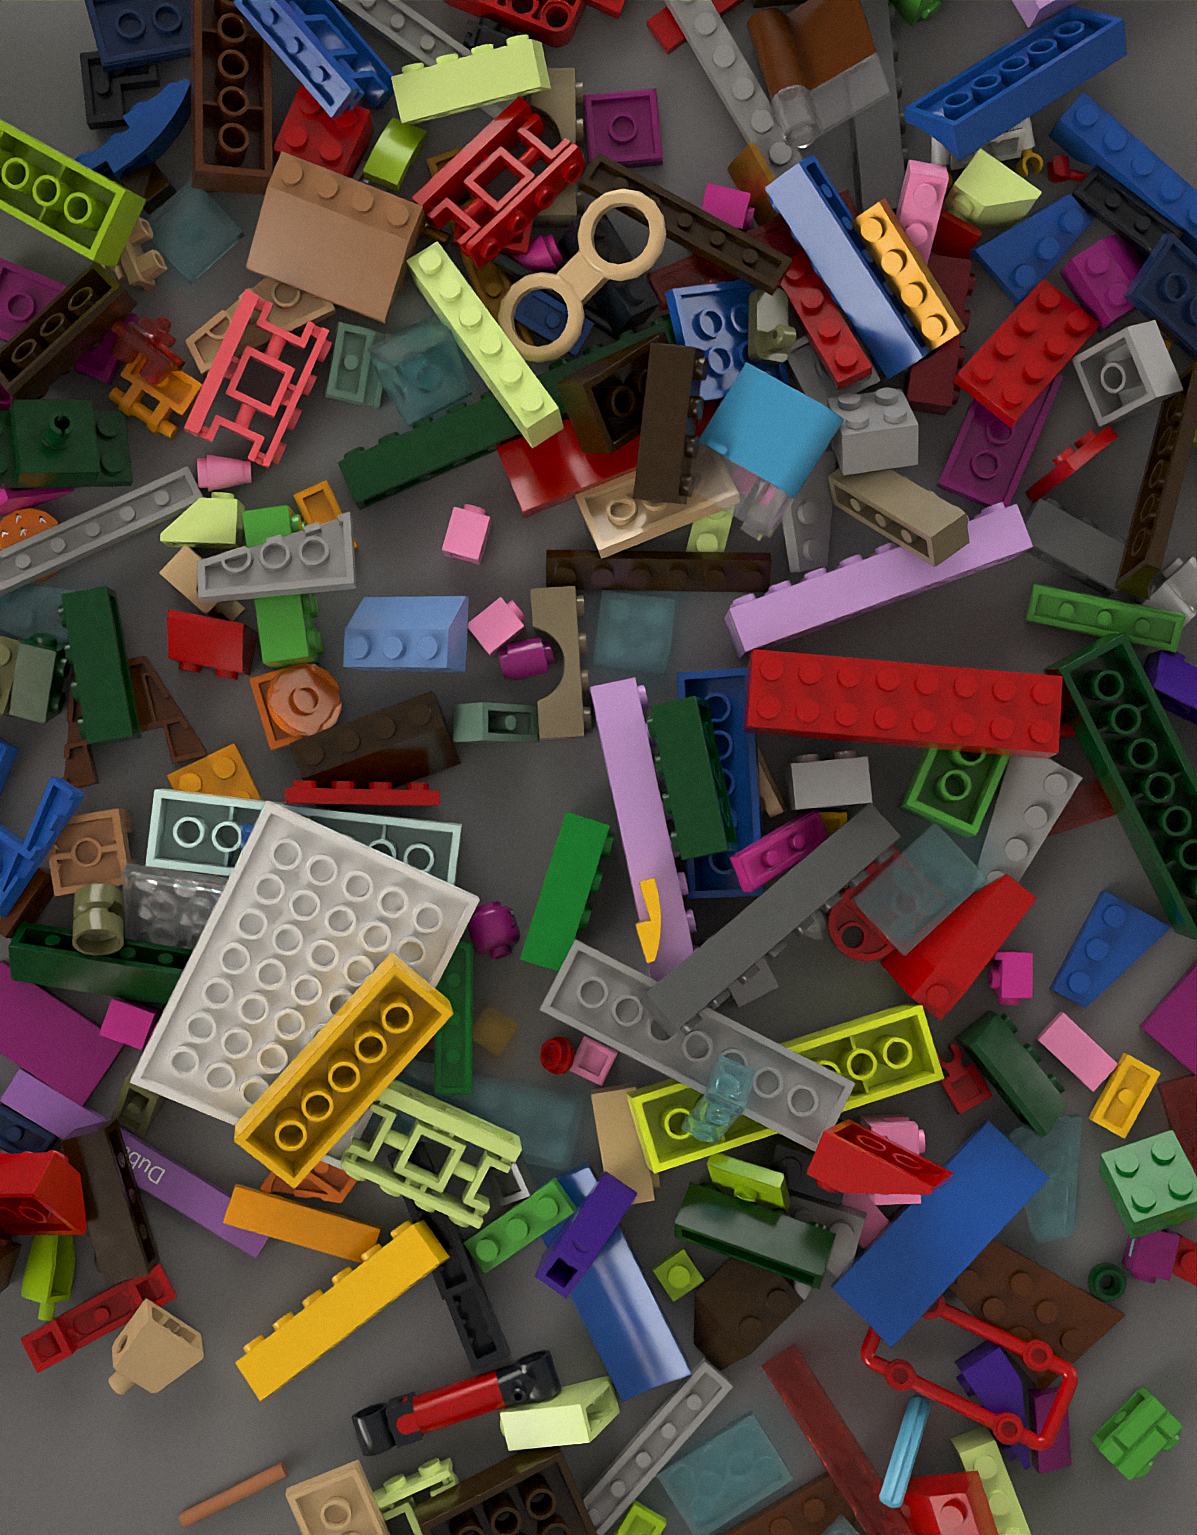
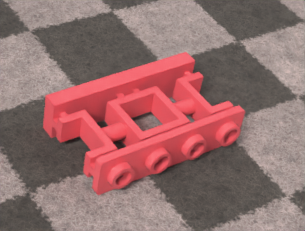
M245 289L184 426V431L212 443L219 426L254 442L247 460L268 469L271 462L279 464L287 444L281 442L282 436L286 428L294 430L302 410L296 408L301 394L309 396L317 376L311 374L316 360L324 362L332 342L326 340L329 333L328 329L320 328L308 321L301 338L267 322L266 320L273 307V303L267 300L264 301L259 298V295ZM255 310L261 313L255 328L272 335L265 353L246 345L241 359L234 355ZM309 337H311L316 342L295 386L289 383L295 368L278 361L286 343L304 350ZM250 358L284 374L271 406L236 391ZM223 379H226L230 383L225 396L242 405L234 422L216 414L210 428L204 426V422ZM279 405L286 408L269 448L266 454L259 450L265 437L249 430L248 427L255 411L274 418Z

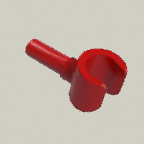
M1065 155L1054 156L1052 162L1047 163L1048 178L1052 183H1062L1067 180L1082 182L1088 175L1087 173L1070 169L1069 157Z

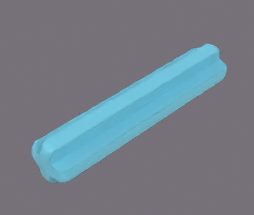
M921 1396L911 1397L908 1401L879 1496L880 1501L890 1508L900 1507L903 1503L931 1409L930 1402Z

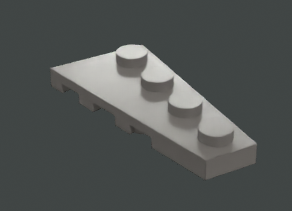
M1010 756L971 888L978 891L1006 873L1019 883L1083 777L1051 758Z

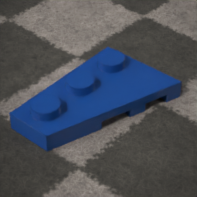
M1067 194L968 251L1014 304L1021 303L1093 220L1071 194Z
M1101 890L1049 989L1086 1008L1166 933L1171 926L1109 892Z

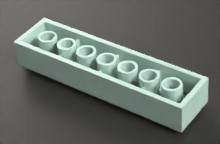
M164 788L155 789L145 866L230 876L241 854V824L255 825L266 801ZM270 801L455 886L463 824Z

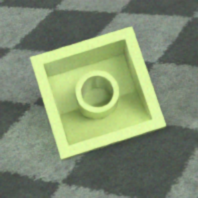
M980 148L954 183L941 209L980 230L1015 225L1025 218L1042 192Z

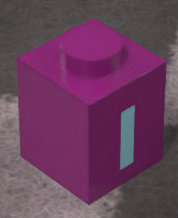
M1169 1228L1132 1240L1128 1234L1122 1264L1133 1272L1132 1276L1136 1279L1149 1283H1155L1156 1278L1170 1281L1180 1236Z

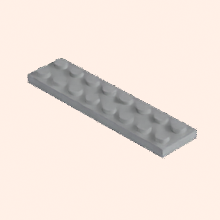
M576 939L574 940L539 1010L783 1136L816 1151L824 1130L835 1126L855 1085L854 1082L708 1007H705L698 1013L703 1020L686 1035L679 1030L670 1037L640 1003L642 997L658 982Z

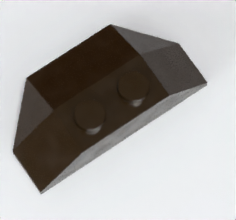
M729 1257L695 1291L693 1343L721 1371L751 1355L806 1300L813 1287Z

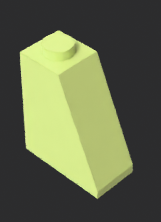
M604 1376L564 1386L556 1395L542 1401L532 1403L524 1401L521 1404L508 1406L499 1413L501 1418L500 1428L503 1436L506 1438L508 1451L590 1443L620 1413L612 1379L610 1376Z

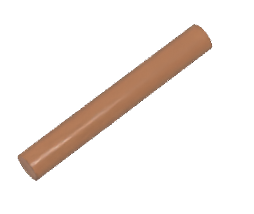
M281 1462L180 1513L179 1520L181 1525L187 1528L288 1477V1470L285 1464Z

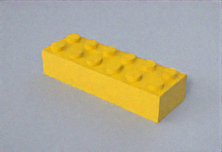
M391 952L235 1124L234 1142L295 1189L453 1015L450 1001Z

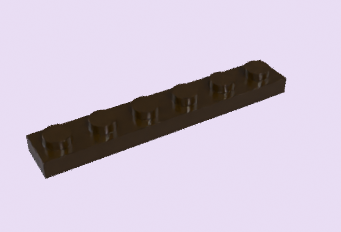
M599 152L579 179L578 189L596 199L606 192L622 188L642 192L655 201L663 214L666 238L773 296L791 267L793 259ZM629 206L614 208L649 228L647 218L637 208Z
M546 550V588L575 586V590L768 592L772 559L771 553L620 551L601 559L598 550Z

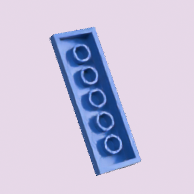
M1069 5L905 107L906 123L916 126L932 136L961 161L1126 56L1124 19Z
M748 667L677 672L678 699L697 696L709 702L740 849L686 860L688 899L761 896L766 891L764 884L753 892H743L730 860L731 856L763 837L757 733L743 732Z
M985 1120L942 1166L954 1173L952 1179L931 1195H921V1204H906L831 1284L832 1289L891 1348L1050 1179L1047 1174L988 1120Z
M590 1161L555 1177L577 1208L599 1180ZM543 1183V1184L537 1186L536 1188H537V1189L540 1188V1187L543 1186L545 1183ZM573 1214L541 1235L547 1248ZM619 1222L589 1270L570 1293V1296L622 1402L659 1385L691 1375V1368Z

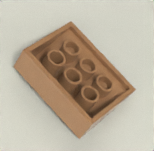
M281 151L266 189L246 269L385 324L408 269L406 260L413 257L426 224L423 206Z

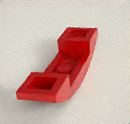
M159 1263L148 1275L124 1280L23 1336L20 1341L38 1374L73 1355L76 1350L128 1323L146 1298L161 1307L178 1296L161 1263Z

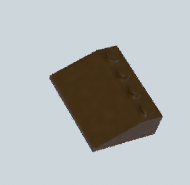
M559 1446L523 1449L413 1507L423 1535H598Z

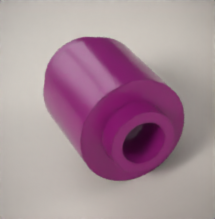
M541 636L506 644L507 648L498 650L505 679L514 677L516 681L549 673L548 665L555 664L550 642L543 643Z

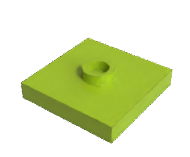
M721 1153L710 1155L707 1167L713 1185L721 1193L732 1197L737 1196L745 1201L756 1202L757 1205L771 1210L776 1208L788 1212L791 1201L784 1174Z

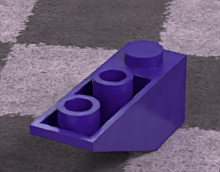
M605 1171L543 1253L535 1277L567 1299L591 1267L637 1196V1192Z
M986 1340L954 1361L961 1371V1374L956 1376V1379L968 1397L976 1394L982 1403L981 1407L996 1414L1004 1411L1014 1413L1020 1418L1024 1428H1026L1021 1378L999 1345ZM998 1441L1011 1462L1018 1458L1025 1470L1030 1467L1029 1449L1027 1446L1019 1442L1015 1445H1005Z

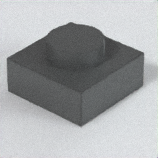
M522 1156L518 1157L516 1162H511V1168L508 1173L495 1167H491L486 1173L500 1206L529 1197L537 1190Z

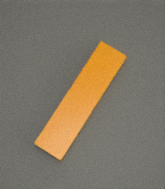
M235 1184L223 1219L224 1224L359 1263H364L361 1255L376 1245L381 1227L376 1224L240 1184Z

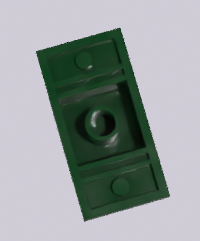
M12 399L9 411H0V489L118 487L132 485L133 475L126 419L122 411L92 410L91 399Z

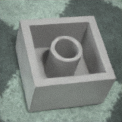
M1155 320L1128 326L1072 358L1099 427L1127 420L1184 390Z
M886 387L878 389L876 392L864 394L845 393L839 397L827 399L828 408L844 419L830 442L843 475L918 465L919 425L901 388Z
M857 750L834 752V754H829V760L819 761V754L799 755L792 758V764L783 767L787 811L872 803L868 756L857 757Z

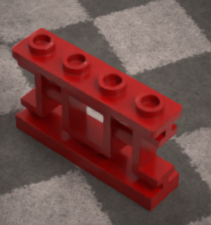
M520 96L411 197L414 203L423 206L428 225H433L439 231L453 219L467 231L457 242L462 252L467 257L470 256L478 268H482L488 261L495 259L501 249L515 235L521 234L526 229L528 223L542 210L547 209L554 202L555 197L569 184L576 182L586 168L580 147L575 143L571 144L567 138L553 150L538 139L545 131L542 119L537 113H532L529 103ZM522 142L528 150L516 159L510 152ZM541 159L548 167L536 177L529 169ZM506 168L520 181L497 202L484 188ZM468 192L475 200L462 211L455 204ZM487 210L494 218L482 229L475 220Z

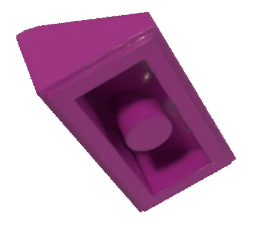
M1059 1387L1046 1388L1044 1391L1028 1389L1030 1431L1038 1435L1041 1434ZM1068 1410L1052 1447L1043 1451L1032 1449V1465L1038 1473H1047L1071 1465Z

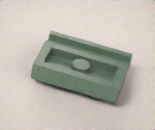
M338 322L324 397L378 409L380 407L392 334L375 332L376 330Z

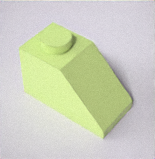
M224 492L211 493V498H199L160 533V541L168 547H183L184 545L191 548L236 549L242 547L244 530L242 511H244L245 506L238 499H234V494Z

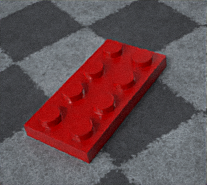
M1043 278L957 373L953 382L1011 428L1095 333L1101 323Z

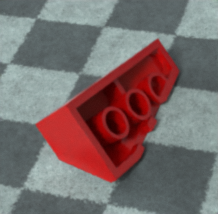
M1006 873L969 895L966 900L947 911H942L934 919L919 928H914L892 952L882 959L880 964L911 998L941 1021L966 993L1036 901L1037 897Z

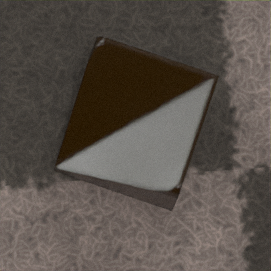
M155 162L127 173L120 178L128 190L146 199L143 209L149 215L177 193V190Z

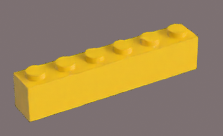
M407 1220L390 1233L393 1238L391 1242L383 1248L380 1243L370 1248L361 1255L364 1263L355 1270L348 1266L331 1279L334 1286L325 1293L321 1289L315 1291L301 1302L305 1307L295 1316L292 1312L287 1313L272 1325L275 1329L274 1333L266 1339L261 1334L243 1347L246 1354L235 1363L260 1402L275 1394L450 1258L424 1220L414 1224Z

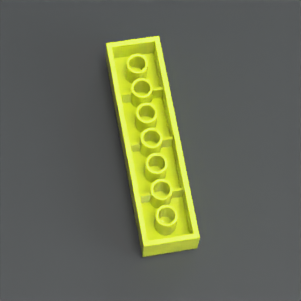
M907 1002L779 1043L855 1083L842 1112L944 1079L923 1006L916 1003ZM673 1078L626 1092L647 1167L654 1174L778 1133Z

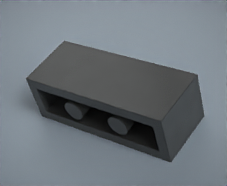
M1040 498L1034 502L1023 519L1033 545L1026 552L1107 597L1118 592L1119 590L1114 587L1126 539L1114 534L1108 536L1097 530L1098 525L1092 520L1082 516L1075 518L1064 512L1066 508L1053 499L1046 498L1044 501Z

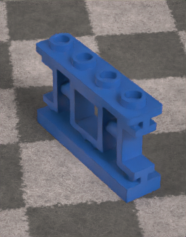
M235 0L233 2L331 118L340 117L346 108L348 111L353 110L362 96L376 110L383 109L394 94L391 77L395 75L330 0Z

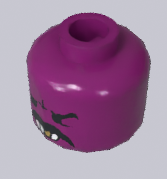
M499 901L476 907L467 924L475 952L481 955L489 954L491 960L500 959L512 954L511 947L520 940V931L513 910L510 907L501 906Z

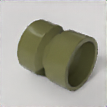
M90 884L76 891L74 894L73 914L75 920L73 922L72 942L77 951L88 955L102 956L115 953L124 945V921L122 919L124 918L125 896L121 889L108 884Z

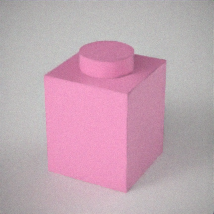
M465 504L463 509L453 508L442 547L445 556L477 565L481 564L492 525L490 516L485 515L486 510L469 504Z
M499 597L468 623V630L492 658L498 653V650L503 649L506 644L512 642L525 631V626L521 621L526 616L513 600L506 604Z

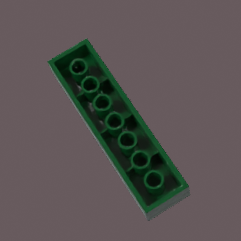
M1126 633L1107 634L1043 670L1046 675L1063 676L1061 706L1175 933L1195 940L1197 939V776Z

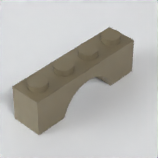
M547 68L551 89L531 94V111L533 114L537 113L541 117L543 125L555 134L559 143L565 138L571 144L583 142V118H576V105H583V82H575V68ZM576 182L569 184L555 197L554 202L547 209L542 210L533 218V228L569 227L572 220L577 219V214H584V192L577 191Z
M575 586L530 589L533 630L550 637L561 649L565 660L564 674L557 688L545 698L537 701L540 741L585 738L584 730L592 729L591 709L590 707H583L582 692H589L588 670H580V655H587L586 632L578 633L577 618H585L583 595L576 596Z

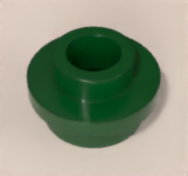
M1109 1262L1094 1266L1087 1280L1091 1293L1099 1300L1106 1302L1115 1301L1120 1298L1125 1292L1127 1285L1124 1272L1118 1266ZM1105 1275H1110L1112 1278L1110 1285L1101 1287V1278Z

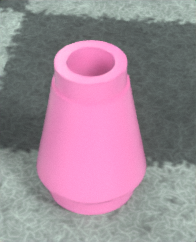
M207 454V458H197L199 488H208L209 492L244 485V483H252L251 461Z

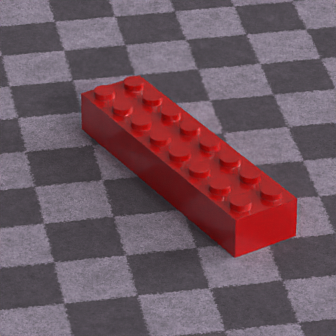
M753 649L748 657L743 732L1046 759L1058 754L1063 676Z

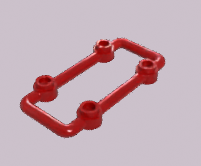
M942 1294L922 1315L926 1319L941 1317L1020 1355L1024 1365L1033 1371L1041 1372L1048 1369L1063 1377L1041 1434L1038 1435L1024 1428L1020 1418L1012 1412L1004 1411L996 1414L915 1374L913 1366L904 1359L888 1361L876 1355L875 1352L881 1337L869 1326L861 1345V1359L868 1368L884 1375L887 1384L892 1389L906 1391L910 1388L992 1429L994 1437L1002 1444L1015 1445L1019 1442L1037 1451L1047 1450L1054 1444L1077 1388L1079 1378L1074 1366L1068 1361L1053 1355V1350L1046 1342L1039 1339H1032L1026 1342L946 1303Z

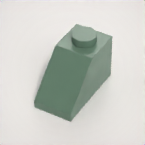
M488 702L452 705L453 742L480 744L538 743V708L535 705Z

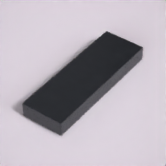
M1098 165L1072 192V196L1084 209L1147 258L1163 234L1172 233L1179 240L1184 234L1181 229Z

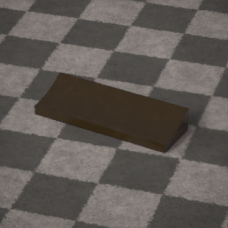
M1197 360L1179 376L1184 390L1162 401L1114 587L1147 600L1150 599L1155 575L1162 567L1197 428Z

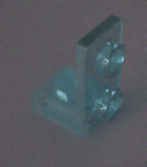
M719 1055L714 1061L705 1094L683 1120L681 1129L691 1133L700 1141L716 1144L745 1110L756 1071Z

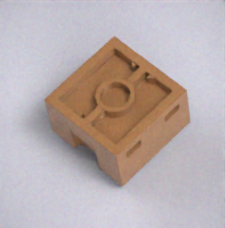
M117 808L75 815L70 818L48 852L54 896L75 894L78 889L90 884H108L119 887L141 883L138 859H131L127 834L134 833L130 809Z

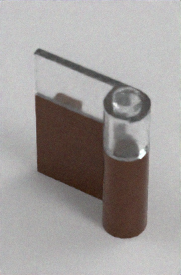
M808 0L787 14H784L777 8H767L755 13L748 20L747 28L786 145L794 146L798 149L805 148L811 145L815 138L892 95L860 0Z

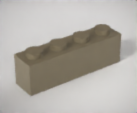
M840 467L828 475L832 501L835 506L934 567L970 543L966 513L960 507L951 505L939 498L934 492L927 491L904 475L901 476L891 469L843 475Z

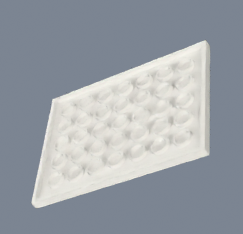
M267 800L131 1076L130 1083L235 1125L391 952L436 988L480 901L479 897ZM369 1107L320 1161L345 1170L341 1167L342 1153L348 1147L351 1137L360 1140L373 1114L372 1111H369Z

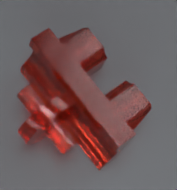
M145 316L141 319L139 325L132 321L126 325L121 321H116L111 330L118 335L111 353L127 364H133L139 352L143 354L147 360L139 374L151 384H161L171 371H181L186 361L169 349L175 344L176 339L168 334L171 322L164 316L157 318L154 322Z

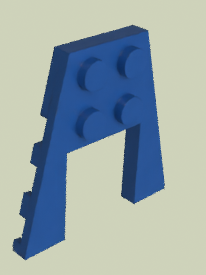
M0 737V796L19 751L17 747ZM50 777L25 841L0 824L1 917L8 915L85 796L84 792L62 778Z

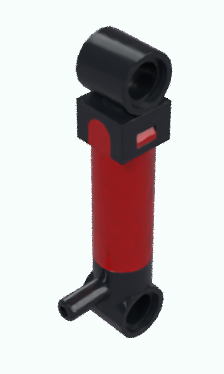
M541 1350L527 1354L513 1364L416 1395L414 1391L390 1399L388 1405L387 1403H378L368 1406L353 1414L351 1418L363 1456H373L383 1453L394 1446L399 1448L423 1440L426 1433L514 1404H521L524 1401L532 1403L545 1400L560 1392L562 1387L550 1351Z

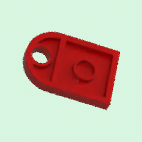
M893 845L892 847L896 852L881 866H878L875 862L870 864L865 869L870 875L853 890L848 885L840 893L843 898L828 911L827 930L829 937L841 953L852 959L874 961L885 957L945 897ZM856 926L862 933V940L856 947H847L842 941V933L847 927Z

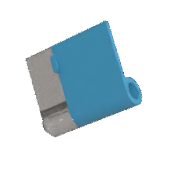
M746 362L699 438L698 455L695 459L692 458L690 474H694L695 478L693 492L743 522L744 524L740 530L758 541L761 540L763 535L770 539L844 419L830 408Z

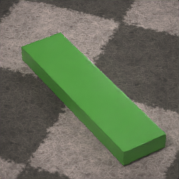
M1034 583L1025 621L1100 637L1107 634L1126 633L1130 643L1176 653L1186 615Z

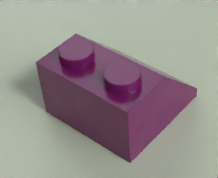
M1118 234L1098 241L1071 258L1060 271V275L1082 309L1101 323L1097 329L1099 334L1138 310L1123 296L1144 264L1132 245Z

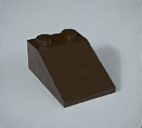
M659 332L590 363L556 384L583 453L611 454L640 435L650 344H669L665 332Z

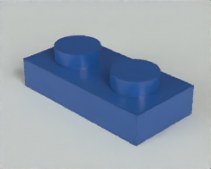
M535 290L523 297L516 308L514 321L552 343L561 336L566 328L568 310L564 304L540 290ZM587 318L584 319L581 336L572 349L567 352L573 357L578 354L594 325L592 321Z

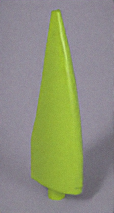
M33 1235L20 1294L24 1298L40 1303L39 1320L52 1321L54 1319L56 1302L70 1300L76 1264L74 1235Z

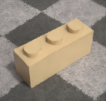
M636 1082L591 1089V1099L604 1173L607 1171L637 1192V1196L631 1204L655 1201L654 1189L661 1188L659 1174H654L647 1167L626 1097V1092L637 1089Z

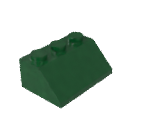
M989 1010L954 1038L1021 1124L1043 1138L1050 1132L1068 1105L1061 1095L1065 1089L1052 1073L1045 1075L1037 1065L1042 1061L1037 1052L1028 1043L1022 1045L1014 1035L1018 1032V1029L1005 1013L999 1016L998 1013Z

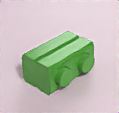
M1142 1385L1090 1440L1131 1482L1136 1476L1138 1478L1143 1477L1151 1470L1153 1459L1162 1449L1169 1450L1176 1445L1180 1438L1179 1432L1184 1427Z

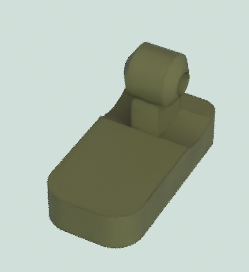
M779 288L776 289L773 296L760 289H756L749 295L748 357L755 363L770 366L779 365L787 360L786 348H791L796 340L795 329L788 326V297Z

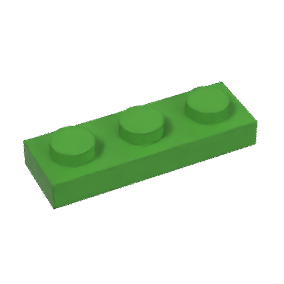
M554 1177L538 1188L531 1196L524 1198L472 1234L463 1244L486 1274L573 1214L577 1207Z

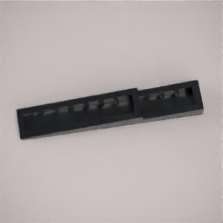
M424 1142L417 1143L408 1162L437 1175ZM399 1151L387 1156L392 1168ZM402 1195L413 1224L424 1220L450 1257L433 1270L432 1274L442 1300L445 1299L472 1371L508 1357L511 1351L472 1257L463 1244L464 1238L459 1226L452 1222L448 1215L437 1210L434 1212L425 1211L418 1207L413 1199Z

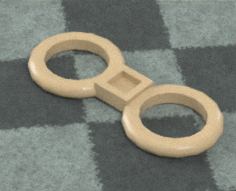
M623 188L604 193L589 205L581 217L577 234L579 251L557 274L545 272L530 274L511 285L501 300L498 324L524 360L543 363L557 360L566 354L581 336L585 319L583 305L609 279L624 281L638 278L653 267L663 252L666 238L664 216L655 201L640 191ZM621 206L637 208L644 213L649 223L650 235L647 246L641 255L631 262L614 264L605 261L595 249L594 233L596 225L602 216L613 208ZM539 289L554 290L562 296L567 304L568 320L566 328L561 336L549 345L540 347L527 345L520 339L515 330L514 317L516 308L523 297L532 291Z

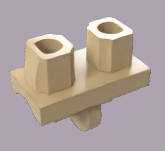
M140 217L137 219L115 269L101 264L108 273L115 272L119 281L128 279L130 285L143 286L145 291L157 287L154 279L167 270L164 259L158 251L152 249L143 253L140 245L152 239L154 234L149 222Z

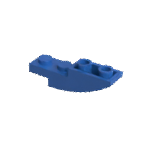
M187 78L180 82H171L157 96L148 101H140L133 105L129 113L123 116L130 128L124 133L118 132L113 134L106 140L103 146L93 152H84L76 157L75 160L108 179L115 175L120 183L125 186L120 178L127 173L156 162L172 145L191 116V85Z

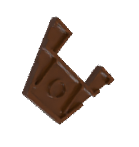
M143 655L128 659L141 733L163 727L172 764L208 756L206 748L148 657ZM71 673L67 722H69L67 744L64 747V758H66L65 773L62 779L79 789L99 784L91 745L87 744V740L83 739L79 732L78 718L82 717L80 702H76L72 693L71 683L76 678L75 673Z

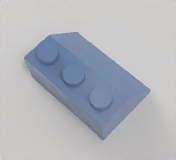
M364 597L345 628L343 667L364 672H466L469 597Z

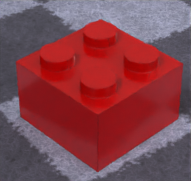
M300 84L272 148L276 164L281 151L352 178L363 159L374 133L371 111L356 105L353 110L348 111L346 108L340 117L331 118L305 86Z

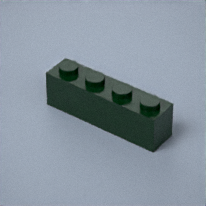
M103 586L61 594L63 605L58 607V613L63 628H67L69 642L65 643V653L68 663L74 666L76 679L72 680L71 686L76 702H80L82 717L78 718L81 737L87 740L88 745L93 746L142 738L116 591Z
M692 1182L689 1183L674 1223V1237L817 1289L821 1287L836 1237V1233L830 1232L829 1228L821 1223L810 1221L807 1224L793 1219V1216L784 1210L776 1208L768 1210L759 1207L756 1202L745 1201L737 1196L735 1198L721 1193L717 1187L707 1183H700V1185Z

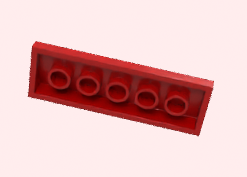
M718 401L704 403L702 418L696 421L695 435H698L699 438L720 406ZM568 418L562 421L564 429L533 449L524 436L496 447L523 517L526 518L574 499L576 494L636 471L640 435L611 454L583 453L571 421Z

